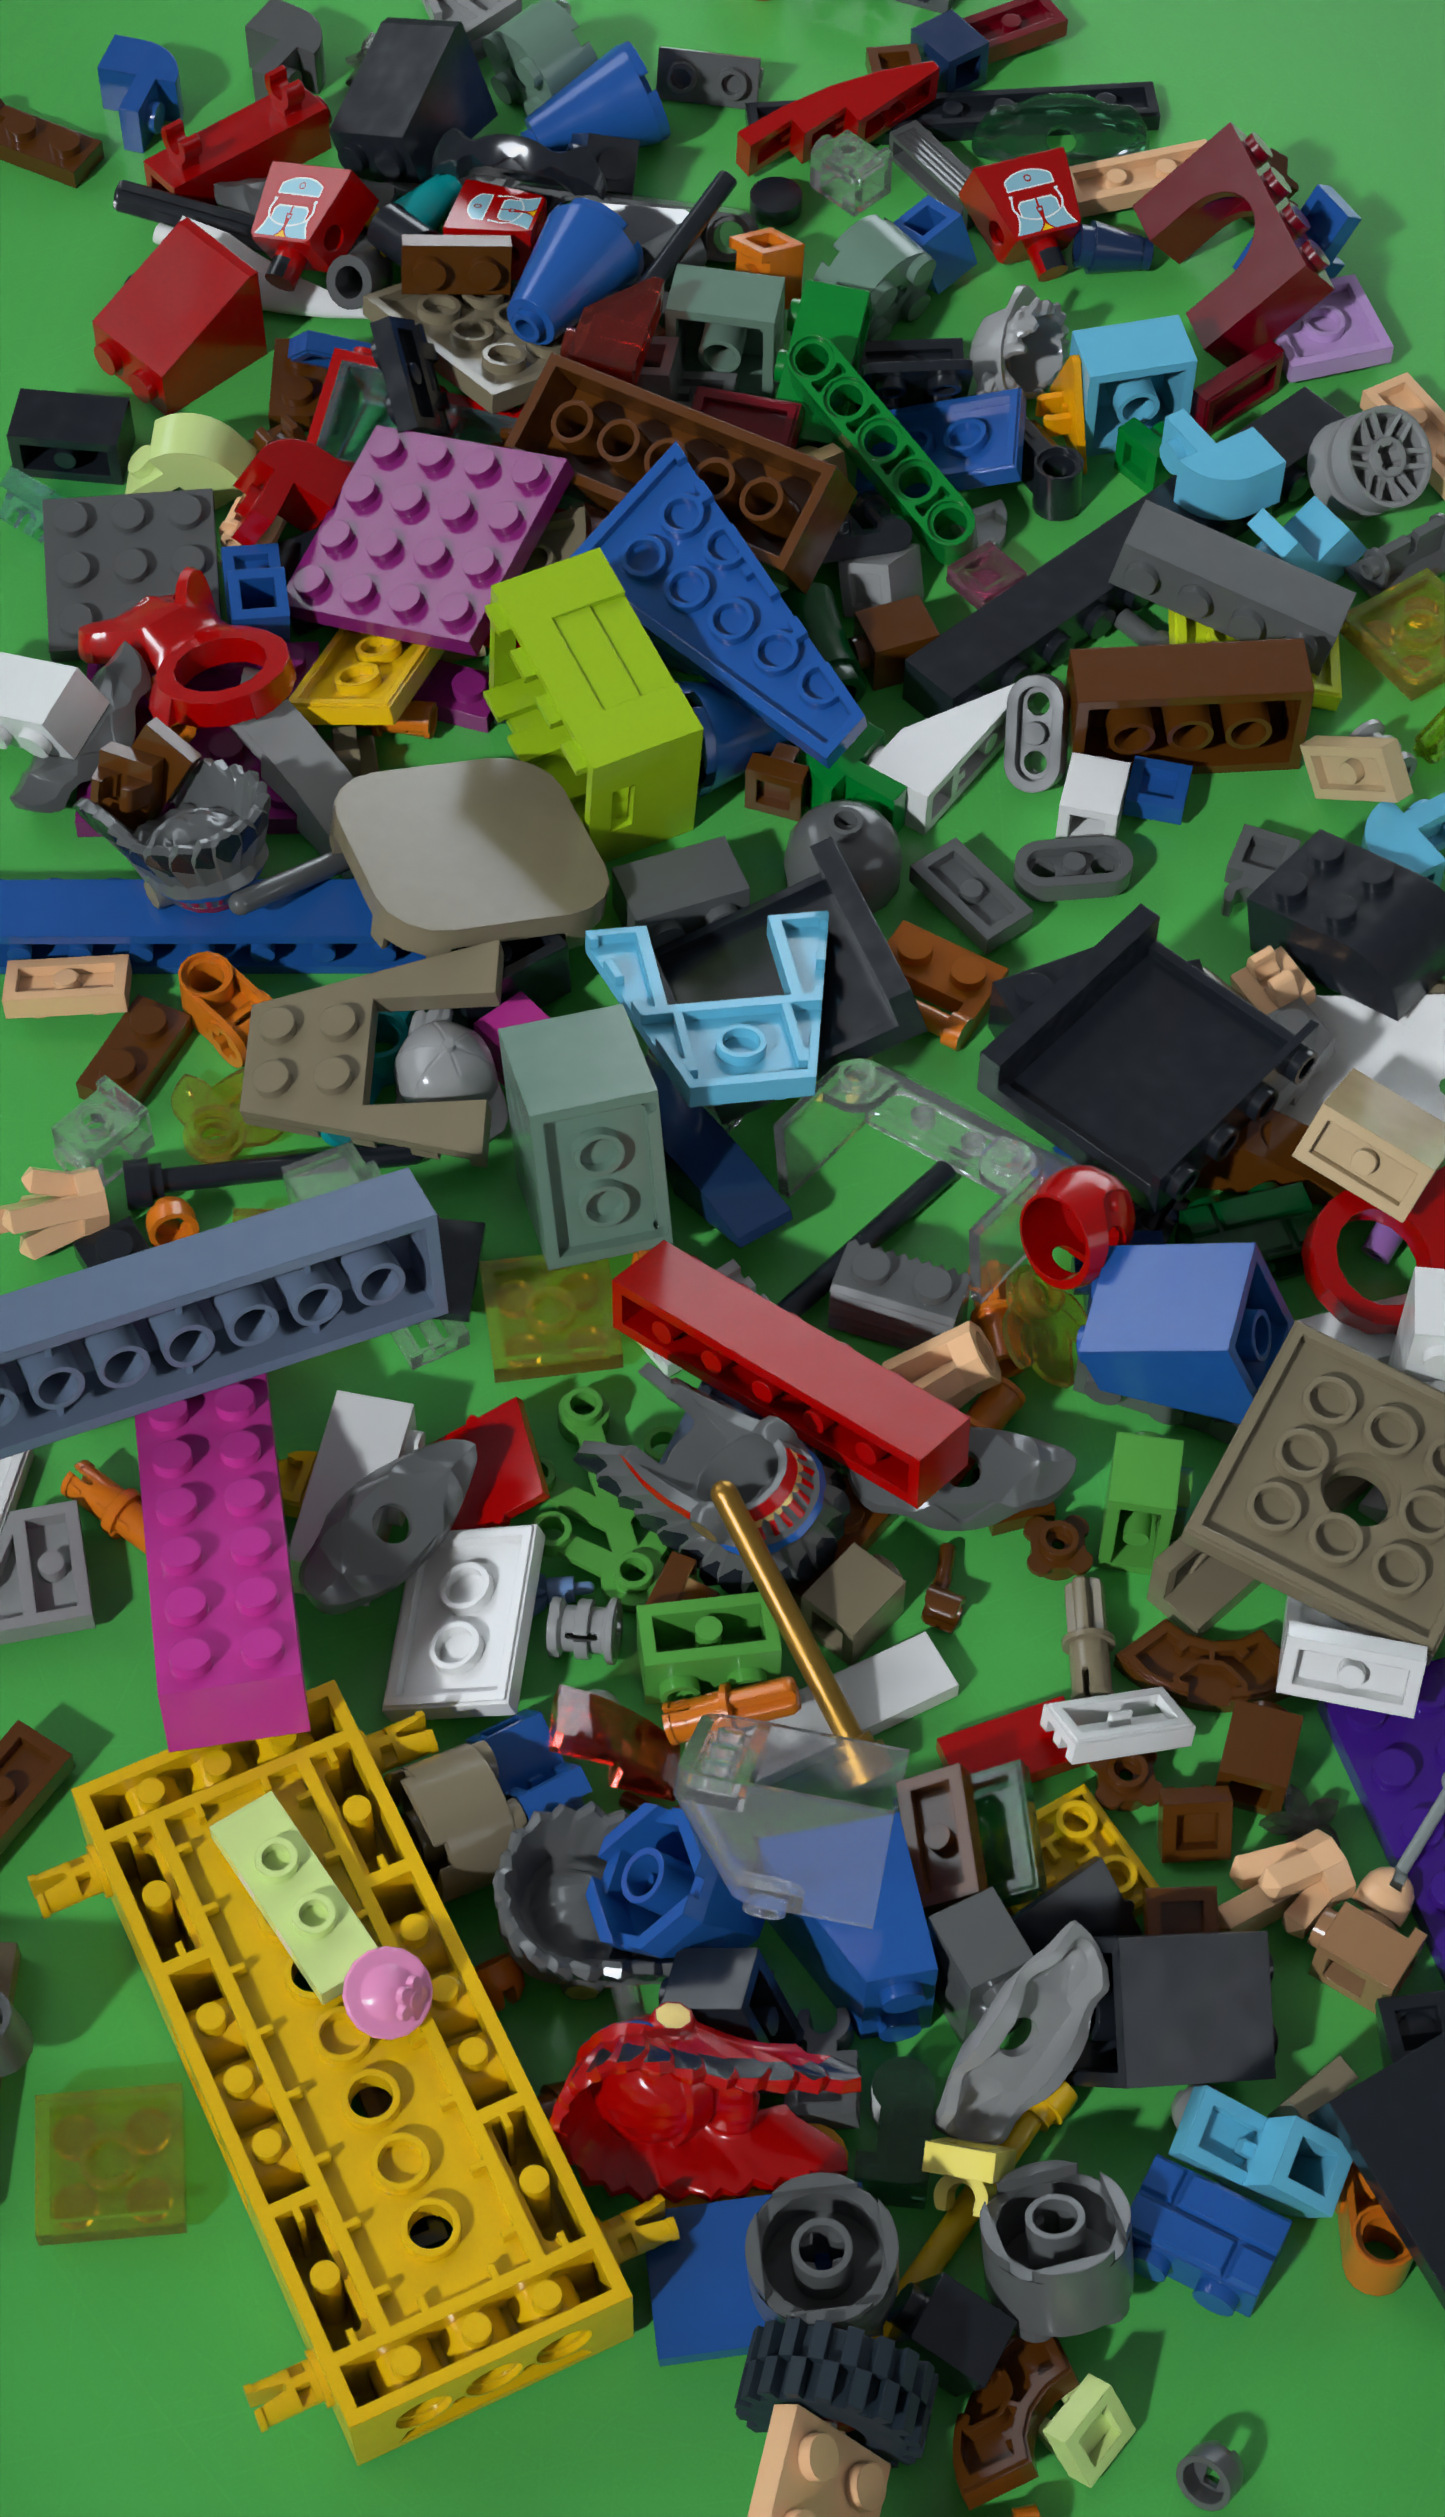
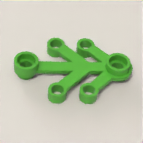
M578 1387L565 1394L560 1400L557 1409L558 1428L562 1437L569 1443L581 1447L584 1440L607 1443L605 1436L610 1428V1408L606 1398L598 1391L589 1387ZM581 1407L594 1409L591 1413L585 1415L577 1414L573 1411ZM660 1426L650 1430L644 1439V1452L659 1463L663 1454L656 1453L653 1448L659 1444L669 1445L676 1430L668 1426ZM539 1456L544 1476L547 1477L546 1483L550 1498L544 1500V1502L605 1532L611 1550L609 1551L573 1535L571 1522L564 1514L548 1511L537 1516L533 1524H538L543 1532L548 1529H557L563 1535L556 1540L545 1539L543 1556L560 1557L600 1577L601 1590L606 1599L610 1601L612 1597H619L622 1603V1611L636 1613V1606L646 1604L664 1568L662 1560L670 1548L663 1545L657 1534L652 1531L647 1533L638 1546L632 1527L636 1519L634 1511L619 1507L616 1496L599 1488L596 1474L587 1471L594 1493L592 1495L556 1477L552 1462L545 1457ZM628 1572L645 1574L639 1581H628L622 1577L623 1574Z

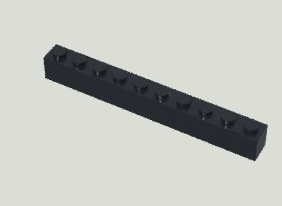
M1303 387L1236 433L1238 434L1254 427L1286 461L1280 502L1265 508L1269 514L1288 501L1294 502L1305 494L1311 486L1307 472V459L1315 436L1326 425L1346 418L1345 415L1307 387ZM1174 475L906 658L902 699L925 718H930L1014 684L1023 677L1043 673L1050 667L1062 665L1069 658L1070 649H1078L1090 639L1102 637L1115 623L1117 616L1123 610L1129 608L1130 610L1138 611L1146 606L1149 600L1108 582L1124 542L1145 500L1234 539L1250 529L1247 523L1257 513L1241 519L1225 521L1206 519L1191 514L1173 501L1177 478Z

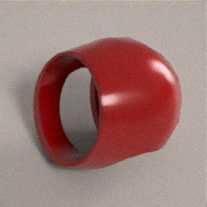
M1074 1165L1059 1170L1042 1182L1021 1211L1019 1222L1020 1236L1029 1263L1038 1276L1054 1288L1069 1290L1087 1286L1099 1276L1101 1268L1104 1267L1108 1246L1130 1244L1136 1222L1135 1207L1129 1190L1119 1178L1095 1166ZM1060 1247L1084 1262L1080 1271L1077 1273L1069 1272L1058 1266L1052 1257L1053 1249Z

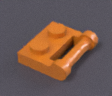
M903 920L887 943L913 994L952 1012L951 1015L916 999L927 1030L940 1036L941 1044L958 1052L990 1009L992 982L1008 977L1009 969Z

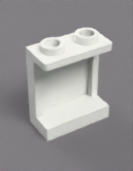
M1287 1595L1276 1692L1414 1719L1427 1663L1428 1647L1365 1635Z

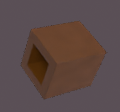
M915 595L854 612L853 637L848 638V641L872 690L876 691L902 684L905 659L939 637L940 634L920 596Z
M1236 1699L1215 1786H1229L1234 1808L1279 1819L1304 1716L1290 1713L1284 1707L1273 1702L1254 1701L1251 1703Z

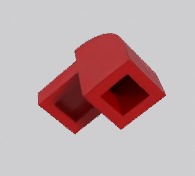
M280 439L267 444L257 453L233 484L234 487L244 494L234 510L242 518L231 538L242 545H255L274 522L277 515L304 533L315 529L325 518L328 511L333 508L352 468L320 447L303 440Z

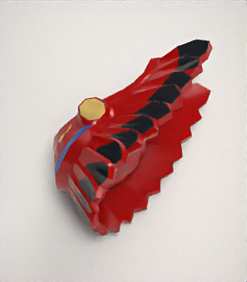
M664 2002L655 2008L652 2014L635 2016L604 2027L581 2045L577 2052L575 2066L570 2071L564 2087L554 2104L549 2121L569 2165L577 2167L582 2185L586 2187L602 2185L610 2197L628 2193L640 2204L651 2200L653 2196L659 2193L674 2204L679 2203L690 2195L709 2202H713L722 2195L743 2198L753 2186L772 2193L784 2181L786 2182L801 2175L834 2173L846 2176L848 2172L845 2148L819 2129L797 2117L786 2104L758 2110L761 2098L759 2091L765 2090L788 2094L792 2090H798L817 2095L822 2091L837 2094L861 2092V2075L856 2067L833 2056L806 2053L797 2044L763 2043L726 2034L697 2022L692 2011L681 2002Z

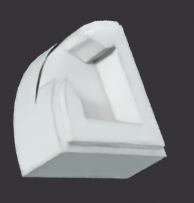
M1001 499L972 509L975 514L978 545L971 560L976 567L994 558L1004 545L1007 530V511ZM951 524V531L956 538L960 537L966 530L960 525Z

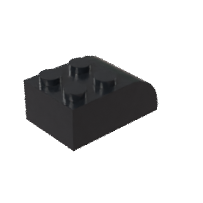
M1319 829L1247 897L1251 951L1257 953L1269 945L1274 950L1282 946L1307 978L1396 1021H1399L1445 975V892L1428 878L1322 829Z

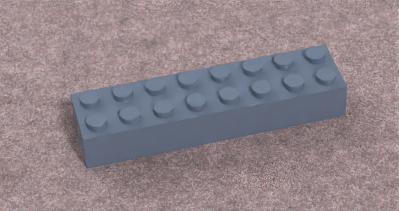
M409 1167L0 1295V1460L448 1314L437 1214Z

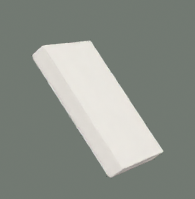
M538 1524L450 1530L435 1553L405 1581L382 1712L391 1722L406 1719L420 1710L424 1712L426 1720L517 1715L546 1537Z

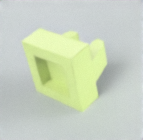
M1088 2373L1084 2380L1079 2383L1080 2385L1061 2398L1064 2405L1053 2419L1045 2417L1039 2426L1038 2436L1045 2447L1061 2462L1069 2477L1092 2488L1135 2433L1136 2428L1113 2387L1109 2383Z

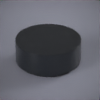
M768 177L758 181L751 188L750 213L761 224L781 227L793 223L800 217L802 212V190L794 181L784 177Z

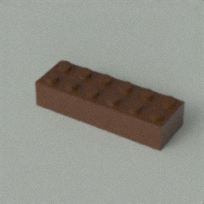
M551 353L503 446L504 448L567 458L575 474L564 494L610 513L676 441L685 453L700 480L703 479L712 492L717 505L729 522L734 524L771 580L806 595L858 494L837 466Z

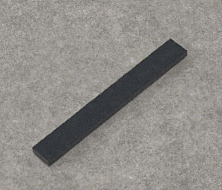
M1151 81L940 92L936 94L934 101L866 146L889 145L890 132L914 120H917L925 129L930 130L939 142L1159 130L1160 112L1154 85ZM796 100L745 103L746 127ZM842 138L828 148L851 146Z

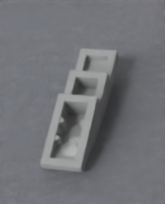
M285 699L272 712L257 720L254 718L228 726L238 739L261 761V778L297 814V830L321 855L331 852L329 838L334 801L340 788L354 778L344 764L288 699ZM351 869L340 874L344 879L354 877Z

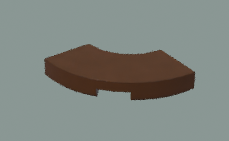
M1166 1618L1115 1655L1113 1666L1141 1689L1163 1687L1179 1706L1188 1709L1226 1713L1233 1712L1236 1699L1251 1703L1254 1701L1277 1703L1291 1696L1276 1692L1281 1648L1262 1629L1240 1639L1212 1641L1188 1634Z
M1014 2333L1009 2338L986 2388L974 2391L968 2400L964 2413L958 2414L953 2437V2464L958 2486L969 2511L1039 2477L1034 2456L1039 2426L1054 2404L1080 2385L1057 2337H1052L1048 2341L1041 2343H1032L1021 2339Z

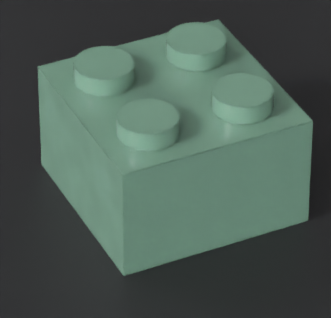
M677 263L665 308V337H679L684 370L738 373L739 393L774 399L777 381H774L775 364L778 352L784 345L785 277Z

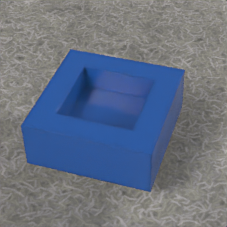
M1135 756L1126 792L1123 815L1181 825L1193 766Z

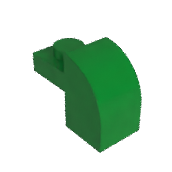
M867 722V727L830 769L806 753V766H809L808 807L810 810L829 801L842 799L858 801L877 809L894 827L896 833L903 828L906 815L907 786L866 765L872 752L878 746H884V730Z

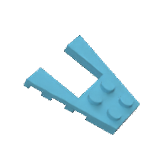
M828 910L768 915L766 935L784 995L673 1005L667 1004L647 925L585 931V952L619 1004L624 1005L629 1019L688 1107L718 1106L731 1103L815 1096L829 921Z

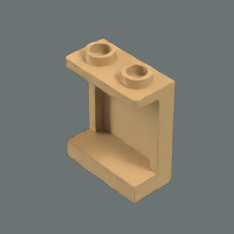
M1353 1068L1324 1101L1292 1157L1403 1223L1432 1177L1445 1161V1122Z

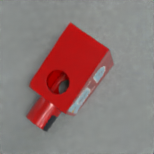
M1064 147L974 168L958 195L999 263L1008 265L1030 259L1040 282H1047L1064 274L1068 266L1061 251L1069 246L1081 227L1080 211Z
M278 161L272 162L251 229L252 239L272 259L265 274V279L271 285L278 289L292 292L295 290L304 269L327 272L333 260L341 255L348 254L379 202L376 196L352 170Z
M466 179L443 226V235H511V280H520L546 222L547 200L539 194Z

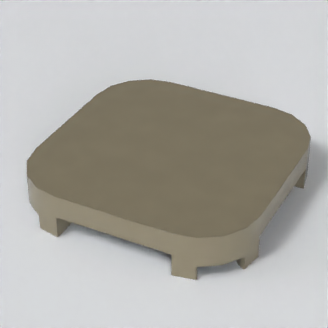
M484 758L377 771L353 778L342 786L337 794L333 806L329 838L332 855L343 853L373 915L370 935L381 949H385L393 943L403 950L430 958L449 953L451 949L475 946L495 940L505 942L559 934L568 943L569 949L584 945L585 931L591 930L603 919L610 884L606 866L564 788L551 774L534 764L512 758Z

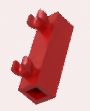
M281 65L265 74L264 80L268 96L205 129L186 137L184 123L180 118L162 127L161 135L166 149L143 160L147 186L218 206L214 197V183L240 181L250 177L266 178L273 161L303 164L331 149L329 125L332 122L331 112L326 102L320 96H314L308 91L301 80L297 79L289 84L286 67Z

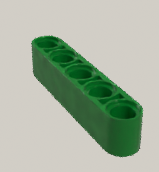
M815 333L805 334L797 338L789 347L787 365L792 386L798 397L895 513L906 520L911 526L912 533L933 558L941 564L948 566L960 565L968 561L975 554L978 545L975 514L970 505L829 339ZM811 362H822L827 365L823 372L817 375H807L801 372L805 365ZM845 402H855L861 405L858 412L850 416H842L835 412ZM887 442L896 447L891 454L885 457H876L869 453L870 449L878 443ZM915 483L926 484L931 488L926 495L920 498H910L903 494L908 486ZM949 524H957L966 529L960 537L953 540L943 539L937 535L942 527Z

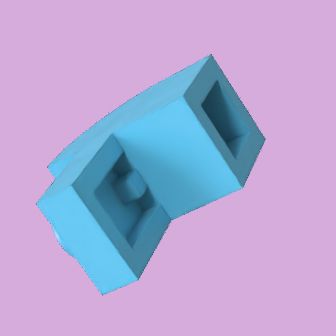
M1184 408L1165 417L1162 444L1159 449L1160 458L1166 470L1177 476L1173 501L1181 508L1202 518L1225 521L1250 516L1259 512L1262 508L1265 509L1280 502L1286 461L1254 427L1216 443Z
M1315 495L1284 527L1264 508L1247 523L1252 531L1261 539L1254 548L1333 583L1345 574L1344 569L1354 564L1368 550L1354 533Z
M1445 792L1430 800L1421 799L1415 802L1404 813L1395 803L1380 802L1367 819L1361 848L1412 870L1440 887L1445 869V858L1439 852L1445 848Z
M1208 2085L1193 2087L1168 2155L1217 2180L1218 2184L1274 2212L1301 2218H1328L1333 2216L1353 2161L1339 2138L1296 2115L1267 2118Z

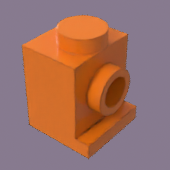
M772 227L729 236V247L737 251L735 271L785 277V310L789 309L792 298L801 299L804 243Z

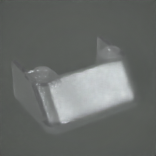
M862 1058L845 1060L835 1065L816 1083L815 1096L802 1097L773 1124L779 1193L787 1198H790L865 1124L937 1162L944 1161L948 1163L957 1173L1002 1196L969 1229L971 1299L980 1304L1027 1257L1021 1242L1019 1225L1021 1211L1026 1202L1046 1178L1065 1167L1078 1165L1068 1156L915 1076Z
M703 1715L678 1762L673 1794L730 1894L743 1902L742 1910L749 1915L764 1919H783L786 1917L787 1912L873 1929L894 1813L899 1811L896 1782L905 1778L910 1749L735 1715Z

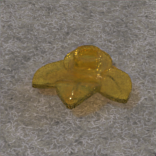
M244 1068L228 1075L212 1087L195 1076L184 1074L174 1088L171 1096L172 1111L184 1126V1147L193 1159L201 1163L229 1161L235 1158L243 1148L268 1145L285 1132L245 1123L240 1113ZM213 1136H220V1137H221V1138L212 1139V1140H211V1139H208V1138L213 1137Z
M1022 1265L1012 1270L1006 1280L1008 1309L1002 1320V1331L1006 1349L1010 1358L1019 1369L1022 1370L1032 1365V1368L1043 1380L1055 1386L1068 1388L1074 1384L1072 1342L1076 1343L1078 1330L1082 1325H1086L1088 1317L1081 1304L1072 1294L1065 1292V1290L1054 1288L1044 1282L1031 1265Z

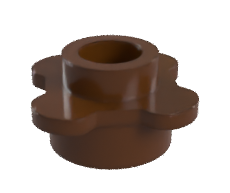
M1070 1515L1065 1520L1047 1521L1039 1516L1030 1518L1025 1523L1023 1535L1030 1541L1031 1546L1030 1555L1027 1558V1568L1038 1577L1055 1581L1066 1580L1074 1575L1086 1574L1093 1564V1557L1086 1551L1085 1538L1089 1533L1087 1521L1078 1515ZM1054 1542H1061L1064 1548L1055 1549L1052 1547V1544Z
M1151 1752L1089 1762L1090 1768L1097 1773L1095 1799L1101 1807L1107 1810L1129 1812L1137 1810L1143 1805L1147 1807L1156 1805L1159 1802V1789H1163L1162 1784L1155 1779L1153 1769L1157 1753ZM1124 1771L1129 1772L1133 1778L1129 1781L1122 1780L1120 1773Z

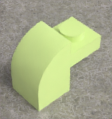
M175 413L160 417L154 422L151 445L140 447L129 460V473L125 494L173 491L178 487L183 490L212 488L216 510L244 494L234 487L233 484L256 456L257 449L230 426L210 416L197 413Z

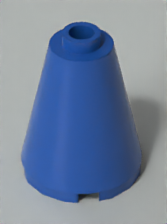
M629 41L613 47L525 118L527 130L520 132V136L535 140L552 151L561 152L566 151L568 144L571 143L572 134L593 133L639 140L640 148L661 143V141L669 138L668 136L671 135V131L656 89L651 90L644 76L648 71L636 49Z
M584 197L574 198L570 204L562 205L560 203L551 211L507 307L509 323L514 333L520 339L536 345H546L629 291L637 283L644 269L643 250L638 240L632 245L627 235L623 232L628 224L620 215L604 204Z
M675 681L680 686L704 728L697 798L703 797L745 774V769L753 752L771 756L778 742L796 746L710 682Z

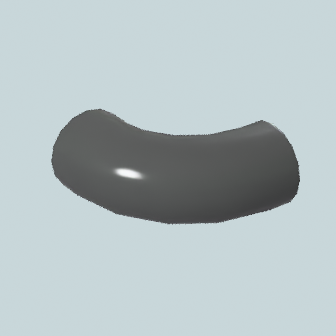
M365 227L360 232L348 254L341 255L333 260L327 271L326 284L331 299L339 307L347 310L363 308L364 295L390 287L393 282L392 260L369 243L368 229Z

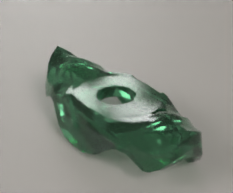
M1047 93L1034 96L1016 104L998 105L983 117L975 130L971 144L972 152L978 157L1001 162L1051 150L1046 141L1047 136L1055 130H1066L1076 140V146L1066 153L1069 166L1147 151L1150 148L1146 124L1141 115L1132 106L1105 103L1089 95L1078 93Z

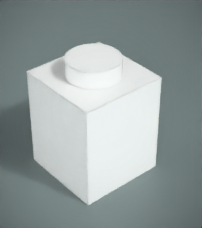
M1072 752L1059 805L1055 839L1094 836L1117 838L1127 792L1130 770L1129 762Z

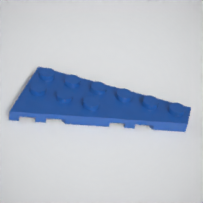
M675 441L570 557L600 547L625 590L627 600L652 641L826 768L830 769L867 727L865 715L829 662L823 659L798 617L792 614L781 598L778 588L734 524H731L715 502L712 492L703 479L700 480L689 464L685 453Z

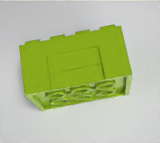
M598 547L491 585V603L485 605V613L490 620L489 690L483 691V697L497 723L505 720L512 734L507 736V741L517 759L534 764L548 772L564 788L604 863L692 831L694 829L704 728L680 686L674 682L627 600L625 590L601 548ZM516 639L521 646L519 648H516Z

